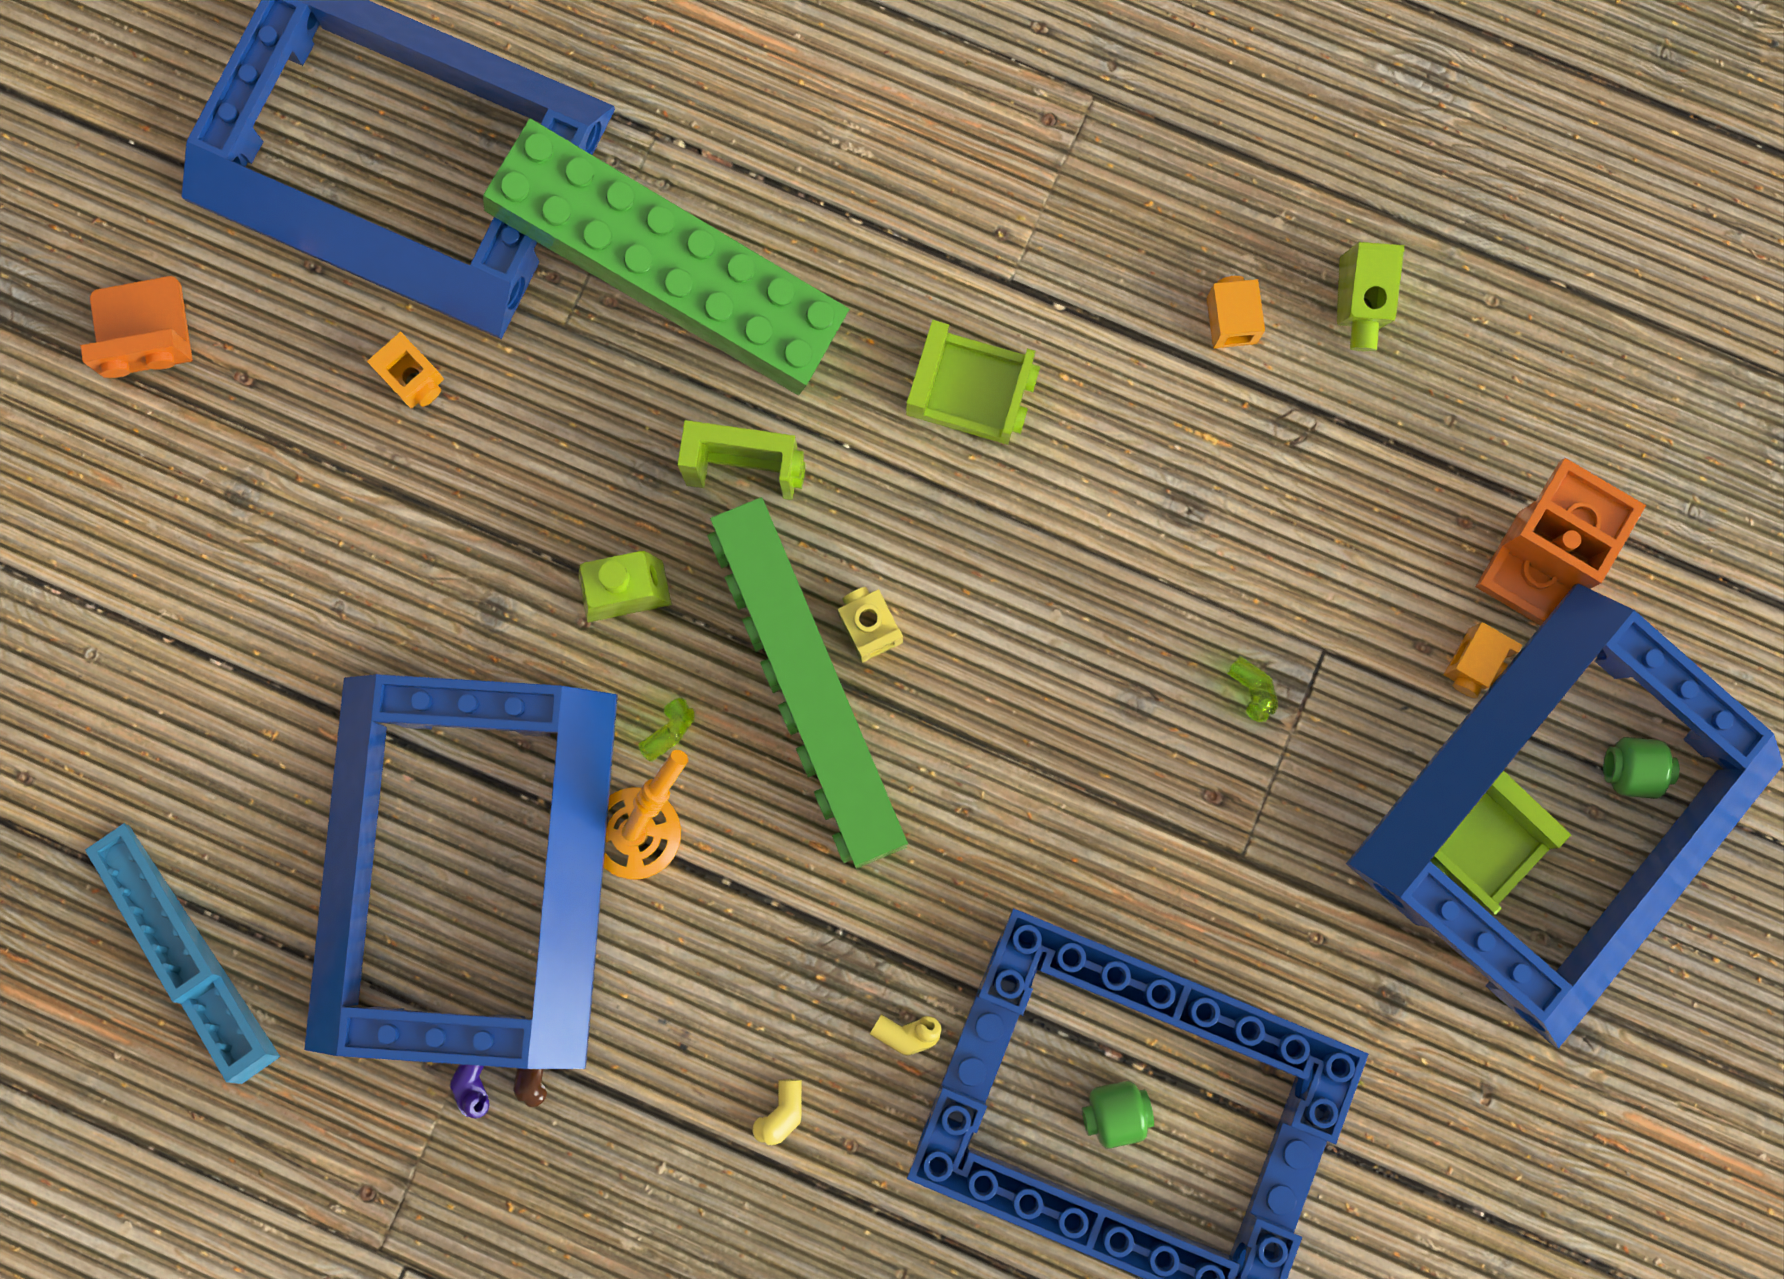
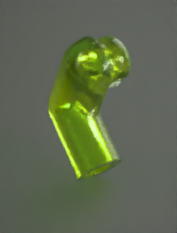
M1239 655L1229 668L1227 674L1249 689L1252 701L1246 707L1247 715L1256 722H1265L1270 714L1276 713L1279 704L1273 680L1264 671Z
M679 697L668 703L664 707V714L670 721L639 743V750L648 761L653 762L677 745L695 721L694 708H689L684 698Z

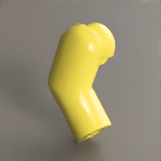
M881 1014L870 1035L902 1055H912L936 1045L940 1039L941 1025L936 1018L924 1016L920 1020L900 1026Z
M778 1080V1107L767 1117L757 1118L753 1125V1135L758 1142L771 1146L779 1144L800 1124L802 1116V1080Z

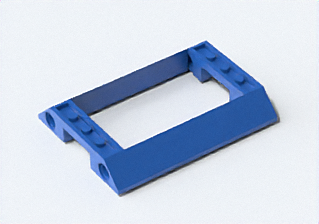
M261 0L186 141L182 198L191 204L502 339L540 263L534 251L537 244L536 241L494 217L471 264L463 263L246 168L247 163H253L264 142L253 126L287 61L290 60L299 65H304L315 44L312 39L319 25L326 31L531 118L593 155L615 111V107L369 0Z
M1575 584L1346 864L1415 925L1428 927L1489 980L1486 987L1549 1043L1556 1048H1560L1782 768L1783 761L1774 733L1634 609L1583 585ZM1597 657L1595 662L1614 679L1632 677L1686 724L1691 730L1683 740L1702 757H1710L1723 769L1716 770L1558 970L1555 971L1430 860Z
M380 674L344 678L304 1050L343 1057L491 1067L586 1069L617 694L561 685ZM378 723L395 724L404 728L431 730L433 726L515 731L522 735L550 737L551 733L558 734L532 1019L514 1015L497 1014L483 1016L404 1010L405 1008L378 1006L347 1007L358 1005L387 732V727Z
M1013 908L994 948L924 1125L907 1180L1144 1279H1288L1302 1240V1236L1295 1232L1298 1220L1327 1141L1335 1145L1337 1144L1369 1054ZM1036 971L1055 977L1295 1076L1230 1255L968 1146L973 1134L978 1132L987 1109L986 1100L1018 1018L1020 1015L1023 1016L1033 991L1031 986Z

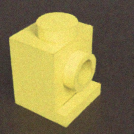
M862 587L842 598L845 606L838 608V615L862 663L903 643V635L900 629H898L879 589L869 593L867 587ZM865 612H872L877 617V622L871 627H865L859 621L860 616Z

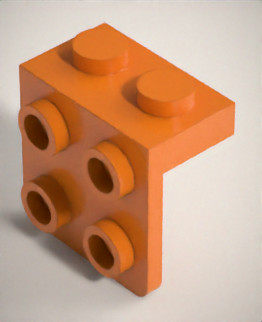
M166 276L97 289L91 293L90 303L96 342L80 346L83 363L102 377L119 378L133 372L149 369H167L176 364L193 361L182 286L175 277Z

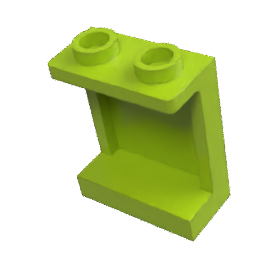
M932 320L907 400L906 415L1008 445L1012 432L1021 434L1028 408L1020 406L1024 390L1033 392L1041 367L1032 364L1036 351L1027 348L1026 354H1020L949 333V324Z
M689 420L684 421L677 465L686 486L704 488L708 463L778 472L780 473L779 482L783 499L793 500L794 488L802 489L806 462H803L804 451L797 449L795 435Z
M1503 771L1430 861L1486 911L1495 916L1502 909L1499 903L1550 849L1560 848L1571 834Z

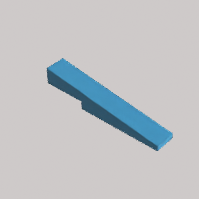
M123 823L85 849L172 1002L182 1005L224 1080L228 1083L243 1084L281 1056L131 827Z

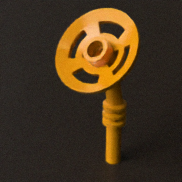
M673 750L654 779L647 780L642 788H625L609 795L608 811L624 801L625 807L616 811L610 818L606 828L605 843L612 841L618 851L629 856L627 867L614 862L604 852L603 868L608 872L625 879H645L661 872L674 859L681 842V824L677 812L668 801L670 797L669 789L688 763L689 759L685 752ZM661 810L667 822L656 825L652 817L657 816ZM628 814L629 818L621 823L619 829H614L616 822L623 815ZM649 836L654 837L650 846L640 852L639 847L647 842ZM661 839L668 840L662 854L652 863L645 865L643 859L656 851Z

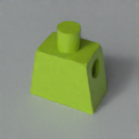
M1358 242L1340 256L1337 325L1351 326L1350 350L1377 351L1379 328L1395 321L1405 245ZM1364 299L1368 301L1370 308L1365 304Z
M637 551L584 562L579 565L578 579L588 623L672 605L664 563L661 559L646 551Z

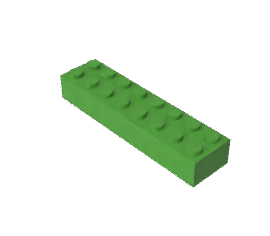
M529 118L483 195L484 211L798 396L807 386L850 310L848 307Z
M760 497L710 518L715 531L707 534L721 569L730 565L733 572L725 576V580L738 610L745 607L748 608L750 616L742 619L752 645L755 651L764 648L768 659L761 661L760 664L773 693L782 690L786 701L778 704L786 727L790 736L799 732L804 745L796 748L807 777L809 778L817 774L822 786L821 789L814 791L823 816L825 820L835 817L840 832L832 835L843 863L852 860L855 868L858 869L907 848L908 842L763 498Z

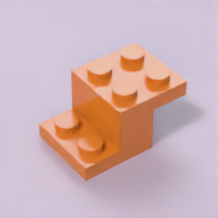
M1564 458L1558 462L1537 500L1518 512L1475 587L1541 626L1575 584L1591 589L1603 582L1646 505L1574 462Z

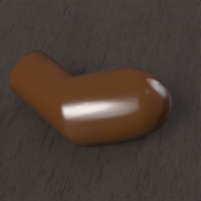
M517 1068L513 1091L518 1101H524L528 1107H537L544 1102L547 1096L546 1088L541 1084L544 1069Z

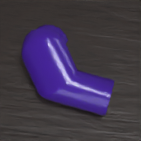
M459 1064L450 1082V1088L460 1112L466 1117L473 1119L481 1118L487 1113L490 1106L488 1095L480 1079L484 1066Z

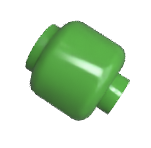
M1623 737L1616 743L1615 747L1610 746L1606 751L1603 764L1604 779L1607 783H1611L1617 794L1658 799L1666 793L1669 785L1676 784L1680 771L1678 759L1672 757L1670 748L1665 742L1636 737Z
M1123 1081L1094 1088L1089 1096L1090 1106L1082 1107V1116L1087 1135H1097L1100 1144L1106 1149L1142 1142L1147 1137L1148 1128L1154 1127V1116L1146 1089L1139 1090L1132 1081Z

